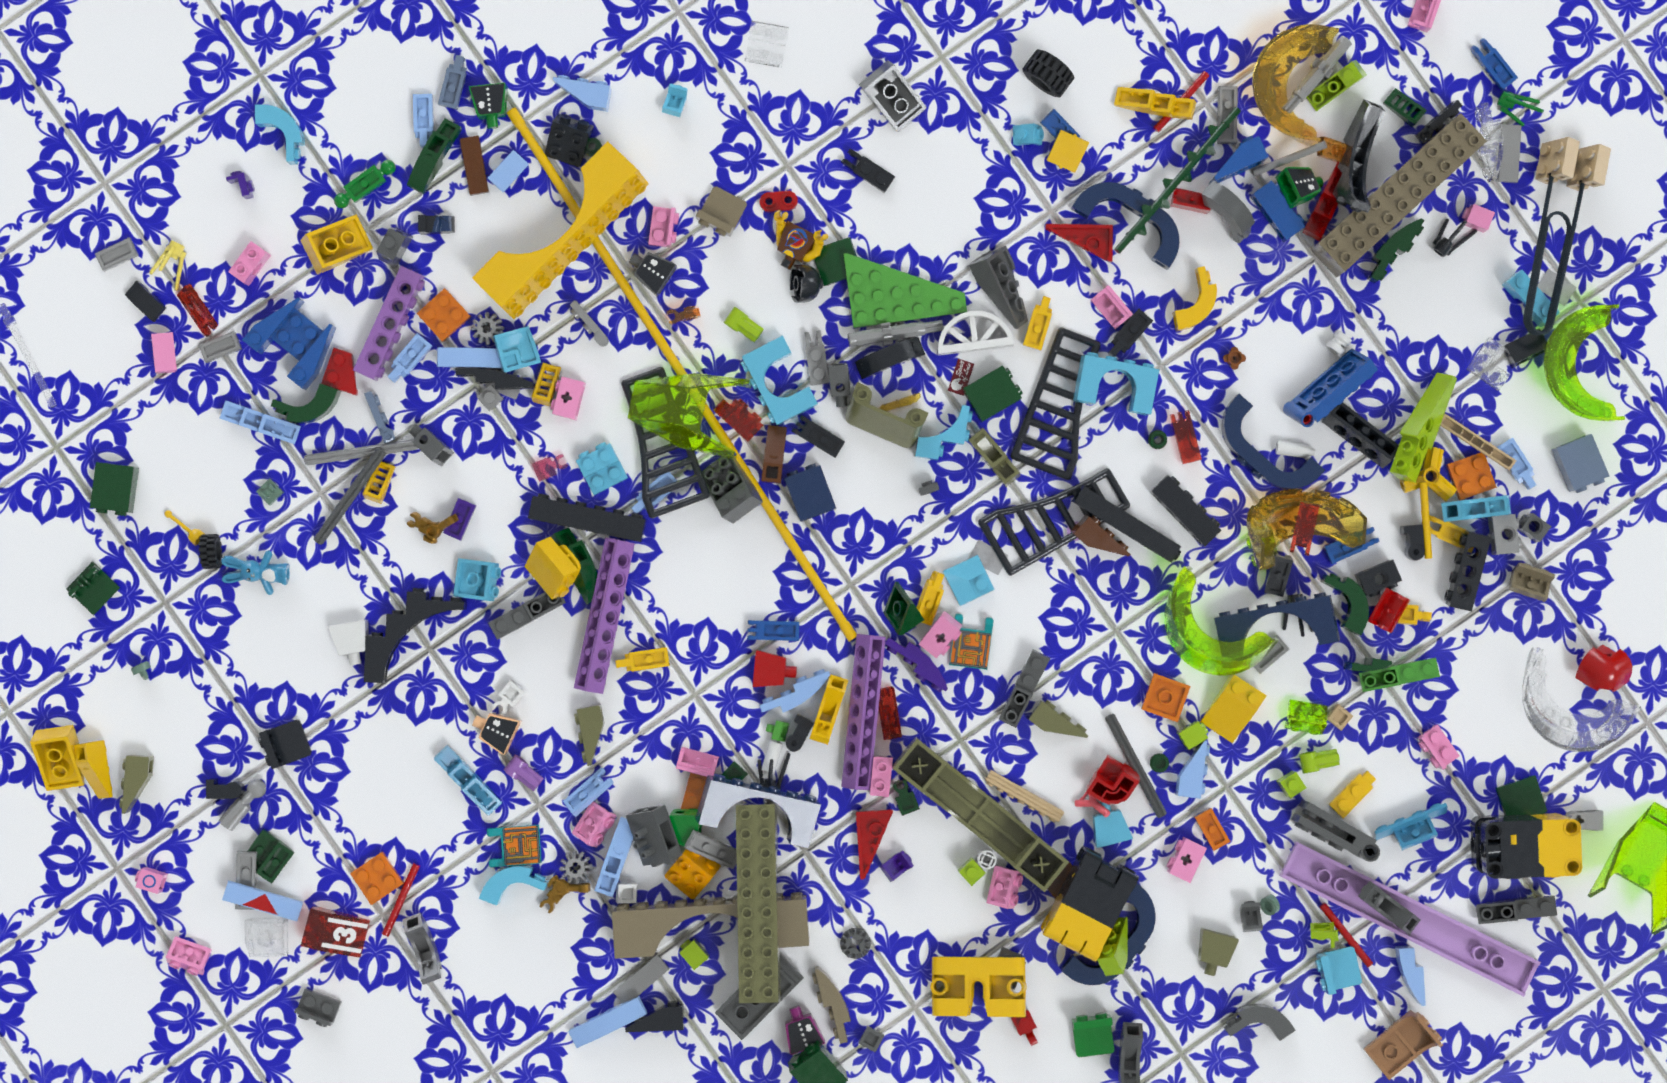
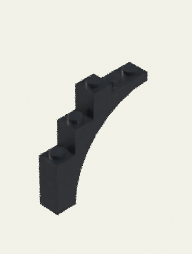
M1363 99L1343 139L1347 149L1338 165L1342 174L1332 193L1338 204L1342 206H1347L1348 204L1350 209L1359 213L1361 211L1368 213L1371 208L1366 192L1367 165L1375 135L1386 112L1381 105Z
M412 588V592H407L406 614L402 610H392V614H386L385 636L380 632H372V636H366L364 682L386 683L388 668L393 654L401 640L410 630L423 620L436 614L451 610H467V602H462V598L450 597V601H443V597L431 596V600H429V593L424 592V588Z

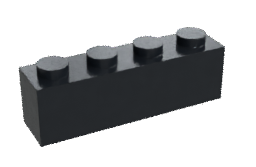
M1165 476L1150 493L1202 547H1205L1222 531L1219 528V522L1213 517L1210 519L1205 514L1207 510L1200 503L1197 505L1192 500L1194 497L1189 491H1183L1179 487L1180 482L1174 476Z

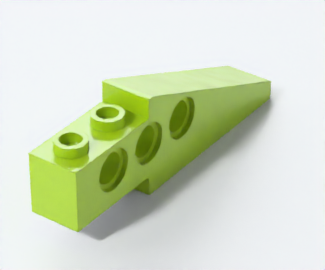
M1437 372L1399 434L1402 435L1390 469V473L1398 479L1416 483L1427 450H1432L1457 380L1455 376Z

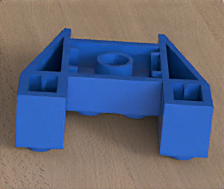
M296 298L255 324L242 340L260 354L264 353L273 340L299 361L287 377L300 388L307 390L320 373L336 327L329 324L323 331L299 311L305 302L300 298Z

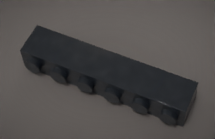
M538 493L537 497L532 496L528 519L637 542L643 541L647 522L646 519H643V515L632 513L631 516L624 515V511L613 509V512L605 511L606 507L594 505V509L586 507L587 503L578 501L575 502V505L569 504L568 499L557 497L556 501L550 500L549 495Z

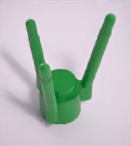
M1503 91L1497 105L1501 106L1500 111L1506 113L1522 126L1525 124L1511 113L1508 108L1513 109L1514 105L1518 104L1540 113L1544 112L1541 108L1520 101L1539 104L1540 100L1517 95L1509 91Z

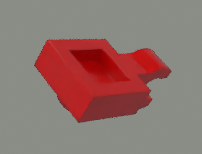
M1026 1010V1017H1011L1019 1035L1026 1034L1031 1046L1037 1044L1038 1041L1032 1031L1037 1026L1029 1010Z

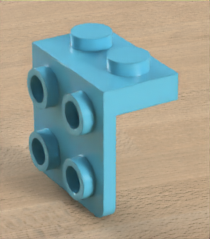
M1349 946L1316 954L1317 960H1315V964L1322 978L1320 979V986L1322 991H1325L1328 995L1336 994L1337 989L1362 983L1357 956L1353 947Z

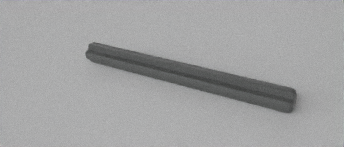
M381 448L375 450L315 535V542L321 545L326 541L386 456L384 450Z
M1112 713L1106 716L1105 720L1130 767L1138 773L1140 777L1139 784L1158 818L1165 816L1167 812L1115 714Z

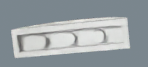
M969 311L956 316L945 326L938 341L937 355L1014 346V339L1007 325L997 316L984 311ZM969 318L972 342L956 331L953 326ZM975 318H982L993 322L978 341ZM997 327L1005 335V338L988 340ZM948 332L962 342L943 346Z

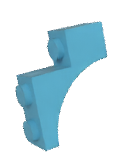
M961 406L957 420L945 432L932 437H918L915 457L938 461L939 456H943L944 445H941V442L964 445V441H968L970 430H966L967 422L971 423L973 411H969L970 406Z

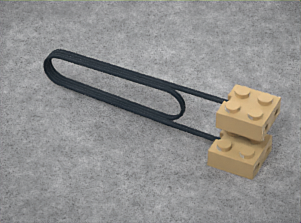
M1565 137L1545 142L1541 145L1535 180L1548 184L1523 315L1524 326L1532 335H1545L1553 328L1583 191L1588 189L1589 186L1598 187L1605 185L1611 148L1602 144L1579 149L1580 141ZM1558 179L1562 181L1567 180L1566 187L1579 191L1572 226L1570 219L1563 212L1555 211L1547 216L1552 185ZM1553 215H1560L1565 220L1567 226L1566 236L1546 324L1540 332L1533 325L1532 313L1549 222Z

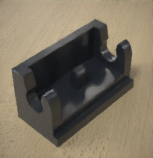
M1529 333L1504 346L1506 349L1504 353L1511 367L1514 368L1547 352L1550 346L1544 335L1537 336Z
M1278 553L1274 554L1264 593L1284 596L1293 564V559L1290 555L1285 554V556H1281Z

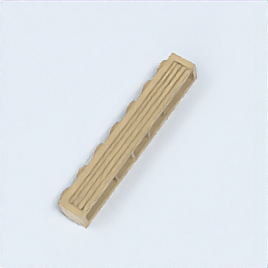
M1444 414L1441 427L1510 471L1517 460L1450 416Z
M990 770L985 778L986 784L989 786H996L997 790L1002 793L1005 791L1010 798H1017V802L1029 805L1028 808L1033 811L1035 809L1038 810V814L1043 817L1045 815L1050 817L1049 820L1054 823L1056 821L1059 822L1064 814V811L993 770Z

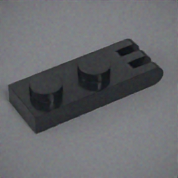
M801 415L799 419L806 423L803 425L797 422L795 425L801 428V431L799 432L793 428L791 432L836 458L845 441Z

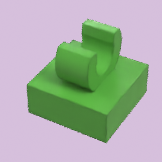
M776 720L775 725L767 724L766 731L773 733L771 739L785 742L790 723Z

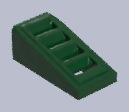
M1396 88L1383 102L1386 107L1411 127L1427 111ZM1396 96H1398L1399 99H1398V100L1396 101V103L1393 105V104L1391 103L1392 100H1393ZM1402 101L1405 102L1401 109L1397 108ZM1408 105H1409V106L1411 107V109H1410V110L1407 112V114H1406V113L1403 112V111H1404V110L1408 107ZM1415 110L1417 114L1413 118L1410 117Z

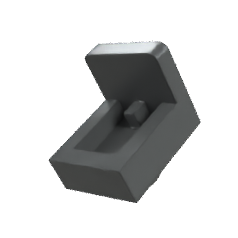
M1246 901L1244 904H1241L1239 911L1243 932L1263 930L1260 902Z

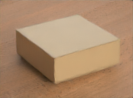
M1337 704L1325 719L1342 731L1353 715L1340 704Z

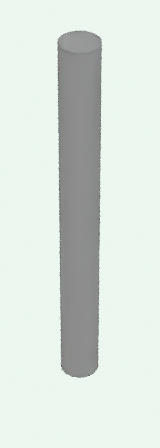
M1324 140L1254 168L1253 173L1257 176L1323 150L1327 148V144Z

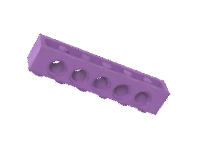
M400 266L353 371L375 381L383 377L385 373L384 365L386 361H390L393 355L392 348L394 343L397 344L401 338L400 330L402 326H406L409 320L408 313L417 303L416 295L418 291H422L425 285V281H423L424 276ZM405 285L411 286V291L408 294L402 293ZM401 302L403 309L395 312V304ZM389 320L395 321V326L392 329H387L386 327ZM386 337V345L380 347L378 344L379 339ZM377 354L379 361L376 364H372L370 359L373 355Z

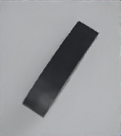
M455 368L457 377L475 376L476 383H495L496 390L529 389L535 387L533 382L496 370Z

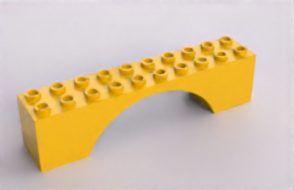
M608 141L581 167L584 179L583 202L578 216L566 233L554 243L538 251L524 254L498 251L472 277L513 319L522 315L525 308L530 303L536 301L538 295L544 289H547L552 281L561 275L565 268L571 262H574L579 254L588 248L592 241L602 234L606 227L612 221H615L619 214L629 207L633 200L643 193L649 185L640 171Z

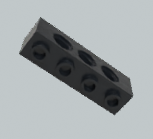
M1343 402L1330 411L1322 421V423L1382 469L1396 455L1399 445Z
M1468 530L1461 534L1459 539L1461 548L1459 553L1455 554V569L1450 573V588L1446 590L1444 596L1445 604L1449 607L1472 612L1491 541L1490 536ZM1470 547H1475L1476 551L1473 556H1468L1467 554ZM1469 565L1471 568L1470 573L1463 575V568ZM1465 584V591L1458 593L1459 585Z

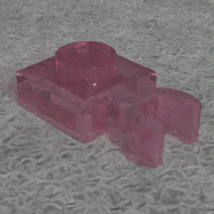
M563 454L556 456L554 461L547 457L532 464L539 482L557 475L555 469H566L568 467V464H559V460L564 458Z

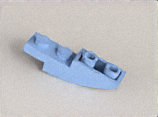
M824 669L813 672L814 676L807 679L805 675L795 679L796 683L793 684L795 692H792L790 689L780 693L781 697L774 699L771 696L763 699V704L759 705L761 711L765 712L780 706L784 713L797 707L822 687L830 676V672H825Z
M621 817L594 890L610 897L614 895L634 839L627 818Z

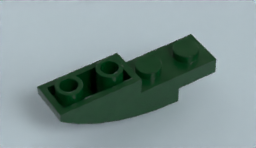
M444 118L437 131L432 132L423 147L408 179V187L424 195L442 167V160L462 131L461 126Z
M1421 218L1406 225L1382 244L1371 259L1377 265L1367 280L1372 283L1383 280L1388 272L1385 270L1388 264L1392 265L1398 256L1395 253L1402 255L1411 250L1414 245L1412 240L1415 235L1418 237L1424 229L1422 226L1425 221Z
M565 528L554 533L551 537L558 546H567L578 559L581 570L574 584L588 605L592 603L598 574L583 541L577 542L570 528Z

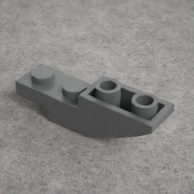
M544 592L490 621L488 625L496 640L553 611L566 602L563 597H557L552 600Z
M1034 649L1032 650L1006 701L999 720L1015 728L1017 727L1050 657Z
M1554 895L1521 897L1476 905L1478 924L1557 916Z

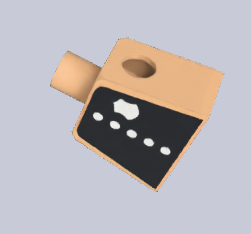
M489 713L487 720L477 715L472 726L481 730L478 737L480 740L499 753L506 755L522 721Z

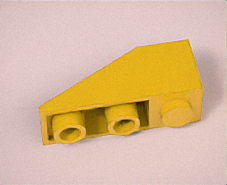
M100 740L73 745L76 764L98 799L113 797L105 741Z

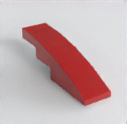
M1339 162L1336 163L1302 232L1318 241L1321 240L1338 206L1336 198L1332 193L1342 174L1338 168Z

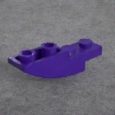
M888 637L885 642L888 646L886 650L894 655L897 652L904 656L902 660L910 665L916 663L917 665L913 670L916 673V678L923 682L927 679L932 683L931 687L938 692L942 690L947 691L948 687L942 674L922 650L910 641L903 647Z

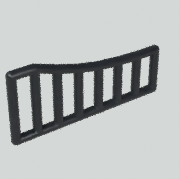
M1060 327L1054 338L1010 457L1015 461L1065 480H1070L1078 461L1079 427L1083 403L1075 402L1074 413L1040 401L1043 390L1073 401V392L1046 383L1050 372L1077 381V373L1053 365L1057 354L1080 362L1081 356H1083L1060 347L1063 336L1091 346L1090 352L1097 354L1101 343ZM1036 408L1071 420L1072 433L1034 419L1033 416ZM1031 425L1070 440L1071 453L1027 437L1026 434L1029 426ZM1023 443L1069 460L1066 471L1019 454Z
M658 367L623 380L621 386L627 399L638 437L641 456L642 499L648 516L653 519L709 498L710 492L664 368ZM659 376L662 384L661 387L633 396L630 388L631 385ZM665 393L669 404L639 414L637 403ZM672 411L675 422L644 433L642 421ZM675 429L679 430L682 439L647 452L646 440ZM685 446L688 457L649 471L648 459ZM691 464L695 475L649 491V479ZM698 482L701 493L654 510L651 502L652 498Z
M1109 468L1055 495L1030 503L996 509L979 519V526L1009 576L1016 574L1077 538L1073 533L1061 538L1043 506L1055 503L1070 530H1072L1076 524L1062 500L1071 495L1074 497L1081 485L1086 488L1090 487L1093 492L1105 499L1096 483L1106 477L1121 502L1117 507L1124 511L1130 508V502ZM1079 507V508L1081 509L1083 515L1086 514V515H1088L1089 517L1092 516L1091 513H1089V512H1087L1086 510H1084V509H1082L1081 507ZM1032 509L1038 511L1053 537L1054 543L1047 547L1043 545L1024 511ZM1017 513L1038 550L1037 553L1028 557L1005 515ZM996 518L1022 560L1014 566H1011L987 524ZM1097 518L1101 522L1100 525L1104 523V521Z

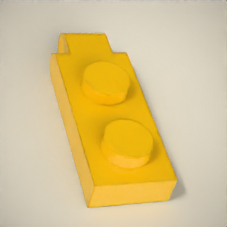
M1366 771L1363 775L1359 773L1328 805L1344 819L1373 789L1371 784L1376 778L1369 771Z

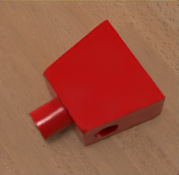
M756 650L752 687L784 685L785 677L796 678L797 667L786 666V657Z

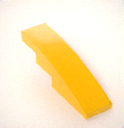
M1118 87L1114 106L1152 115L1192 120L1196 101L1195 99L1176 98L1172 94L1156 93L1154 90Z

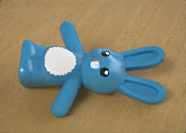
M269 550L265 552L260 564L254 560L242 561L232 556H224L221 560L223 565L239 569L240 571L226 573L222 581L224 583H233L241 580L248 582L261 580L266 593L272 595L274 591L270 582L287 585L290 578L289 563L269 564L272 557V552Z

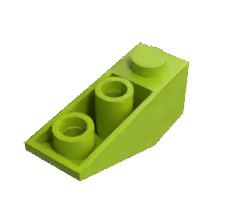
M1354 60L1315 88L1306 98L1313 108L1318 111L1366 77L1367 74L1358 61Z
M1127 917L1117 919L1097 960L1105 976L1124 974L1128 958Z

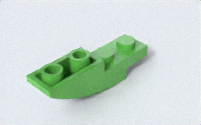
M1435 657L1397 664L1380 670L1361 672L1359 677L1362 691L1367 692L1440 677Z

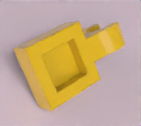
M1407 605L1397 624L1416 626L1418 620L1430 622L1432 613L1418 611V605Z

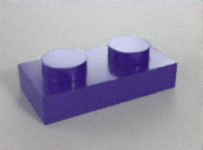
M458 498L451 516L456 513L459 520L446 527L443 533L462 541L477 506Z

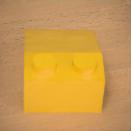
M357 214L309 232L300 240L317 275L373 250Z
M1230 674L1200 723L1203 722L1206 727L1233 743L1257 712L1267 695L1236 675Z
M74 725L36 730L30 744L46 791L84 786V775L76 764L73 745L79 744Z

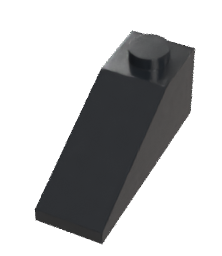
M669 1001L667 1005H663L628 1024L625 1032L684 1030V1004H679V1001Z

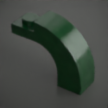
M320 383L313 400L304 406H291L273 399L271 407L276 408L275 412L285 416L288 412L286 420L290 422L312 423L324 418L333 410L342 391Z
M1332 573L1330 575H1323L1320 582L1339 591L1347 601V614L1340 627L1361 636L1369 616L1368 601L1362 588L1349 577H1344L1342 582H1340L1341 578Z

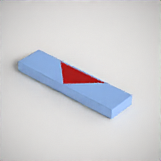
M229 880L222 900L293 921H298L303 905L302 901Z

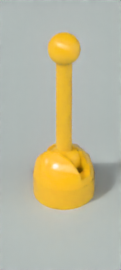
M170 510L165 511V517L171 518L189 533L188 539L190 542L197 546L201 535H205V533L199 529H189L174 517Z

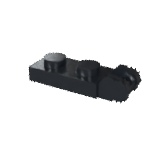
M849 149L848 154L857 159L859 163L855 166L847 159H843L841 163L852 170L855 175L885 193L895 179V176L865 156L862 157L859 153Z

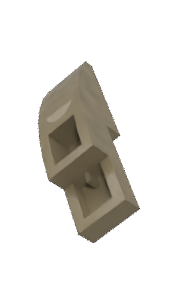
M819 966L815 967V973H812L814 984L819 985L820 991L817 992L818 1002L823 1003L824 1008L832 1007L828 1010L830 1019L835 1020L836 1027L833 1028L835 1039H839L840 1044L848 1042L844 1023L850 1022L851 1018L845 1000L828 974Z

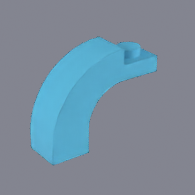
M255 105V124L258 127H275L282 130L286 138V162L290 165H298V159L301 158V151L298 146H305L304 135L298 123L287 112L278 107Z
M1509 495L1441 503L1444 522L1511 514Z
M526 865L509 866L497 872L487 881L479 899L497 906L507 886L513 883H525L544 891L549 881H546V877L535 873L534 876L531 875L534 867Z

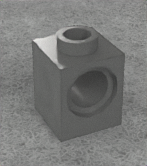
M1528 513L1520 518L1519 529L1517 530L1532 541L1541 542L1552 526L1534 513ZM1531 521L1534 522L1536 525V529L1534 532L1530 531L1529 529V523Z

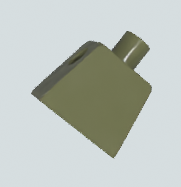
M1204 928L1200 929L1198 959L1206 963L1204 974L1215 976L1218 966L1228 967L1239 942L1237 937Z

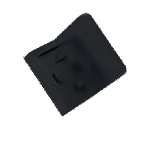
M558 114L552 121L545 155L579 167L582 164L587 141L593 133L594 126L585 120H576L567 114Z
M294 720L259 733V744L261 748L265 749L267 754L265 756L266 763L272 769L312 754L300 720Z

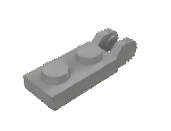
M574 300L570 304L573 308L570 312L577 320L581 318L585 322L582 326L589 334L592 332L595 334L594 340L599 345L607 346L609 342L608 337L579 303Z
M821 330L816 331L818 346L812 347L809 332H804L811 386L830 383Z

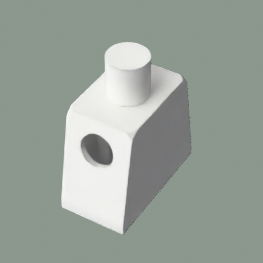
M368 620L328 626L338 655H348L350 666L361 664L359 652L365 651L366 636H369Z

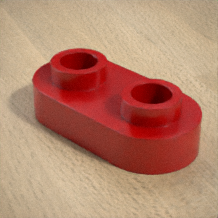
M792 191L767 192L760 198V207L765 212L791 211L798 204V198ZM790 197L792 199L791 203H786L784 201L785 198ZM767 199H772L773 203L771 205H767L765 201Z

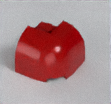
M1602 644L1597 649L1593 647L1584 656L1575 678L1596 691L1605 689L1614 692L1629 682L1633 666L1630 658L1622 649L1614 652Z
M1107 755L1093 774L1086 792L1105 804H1118L1123 801L1125 802L1140 782V777L1126 763L1122 764Z

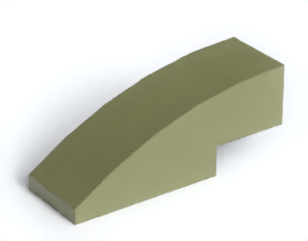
M984 428L969 439V442L1005 487L1021 476L1019 470Z

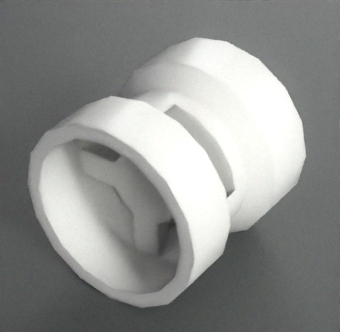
M1336 330L1332 341H1328L1325 347L1333 354L1341 357L1344 353V348L1350 345L1352 339L1343 332Z
M982 849L977 854V862L981 868L988 870L996 865L997 858L992 850Z

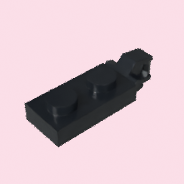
M1459 100L1452 101L1414 136L1421 144L1432 139L1434 130L1437 132L1445 126L1444 121L1448 118L1452 119L1459 114L1458 109L1463 105Z
M1138 308L1114 336V339L1111 341L1114 346L1108 354L1115 357L1120 350L1123 353L1129 350L1153 320Z

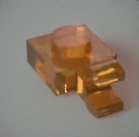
M695 306L683 308L684 311L680 313L670 309L667 311V315L674 314L675 319L669 321V324L674 325L680 321L684 322L701 318L700 309L695 308Z

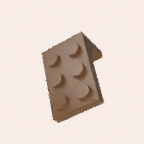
M1409 1010L1363 1050L1387 1079L1390 1080L1424 1051L1434 1046L1441 1048L1443 1044L1440 1042L1442 1037L1438 1032L1428 1027L1429 1021L1419 1012L1414 1013L1412 1010Z

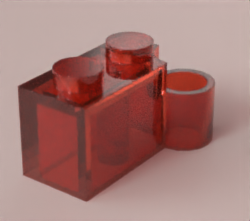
M722 399L713 411L742 438L749 442L764 426L760 422L762 418L756 412L751 414L746 409L748 405L742 399L738 401L734 399L730 404Z

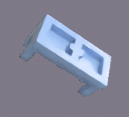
M513 150L487 179L500 191L504 192L529 164Z

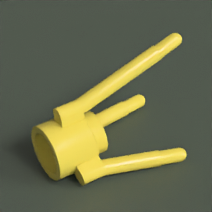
M171 240L149 273L152 275L158 267V270L162 271L169 258L177 260L179 257L174 288L177 291L184 258L187 253L183 252L185 248L183 245Z

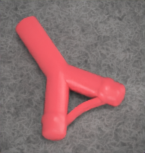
M1087 792L1074 802L1076 807H1093L1104 817L1110 815V811ZM1089 795V800H1084Z

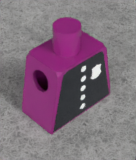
M800 1005L790 1008L789 1011L792 1019L785 1022L790 1055L804 1051L809 1044L815 1043L817 1040L822 1045L825 1044V1038L811 1013L803 1015Z

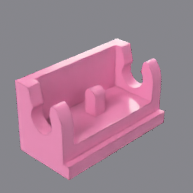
M1416 0L1407 26L1427 33L1432 28L1441 0Z
M1109 285L1091 299V302L1114 329L1133 315Z
M173 332L151 334L155 373L162 374L177 371Z
M682 747L676 769L706 777L707 775L714 776L719 756Z

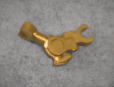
M413 512L410 516L415 519V522L410 520L407 522V525L411 528H419L418 531L426 534L423 536V540L435 544L437 543V538L444 531L443 529L457 522L459 518L455 513L441 522H432L425 517L421 518L419 513Z
M555 875L547 884L548 888L553 885V889L546 894L549 898L543 900L539 907L542 908L545 903H548L550 905L548 913L550 914L555 909V904H558L567 893H588L590 891V883L570 884L564 879H559L558 875Z

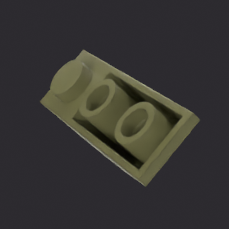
M1048 700L1045 703L1040 701L1027 718L1046 732L1084 738L1089 736L1085 733L1087 729L1079 723L1076 726L1070 722L1071 717L1063 711L1061 714L1054 710L1056 706Z
M601 704L577 709V713L574 714L576 725L580 724L581 732L578 733L580 744L583 743L585 751H582V758L584 763L587 762V766L593 764L605 724Z
M127 755L126 759L123 760L122 769L125 770L124 778L121 781L123 797H121L119 803L122 814L131 811L153 776L154 756Z

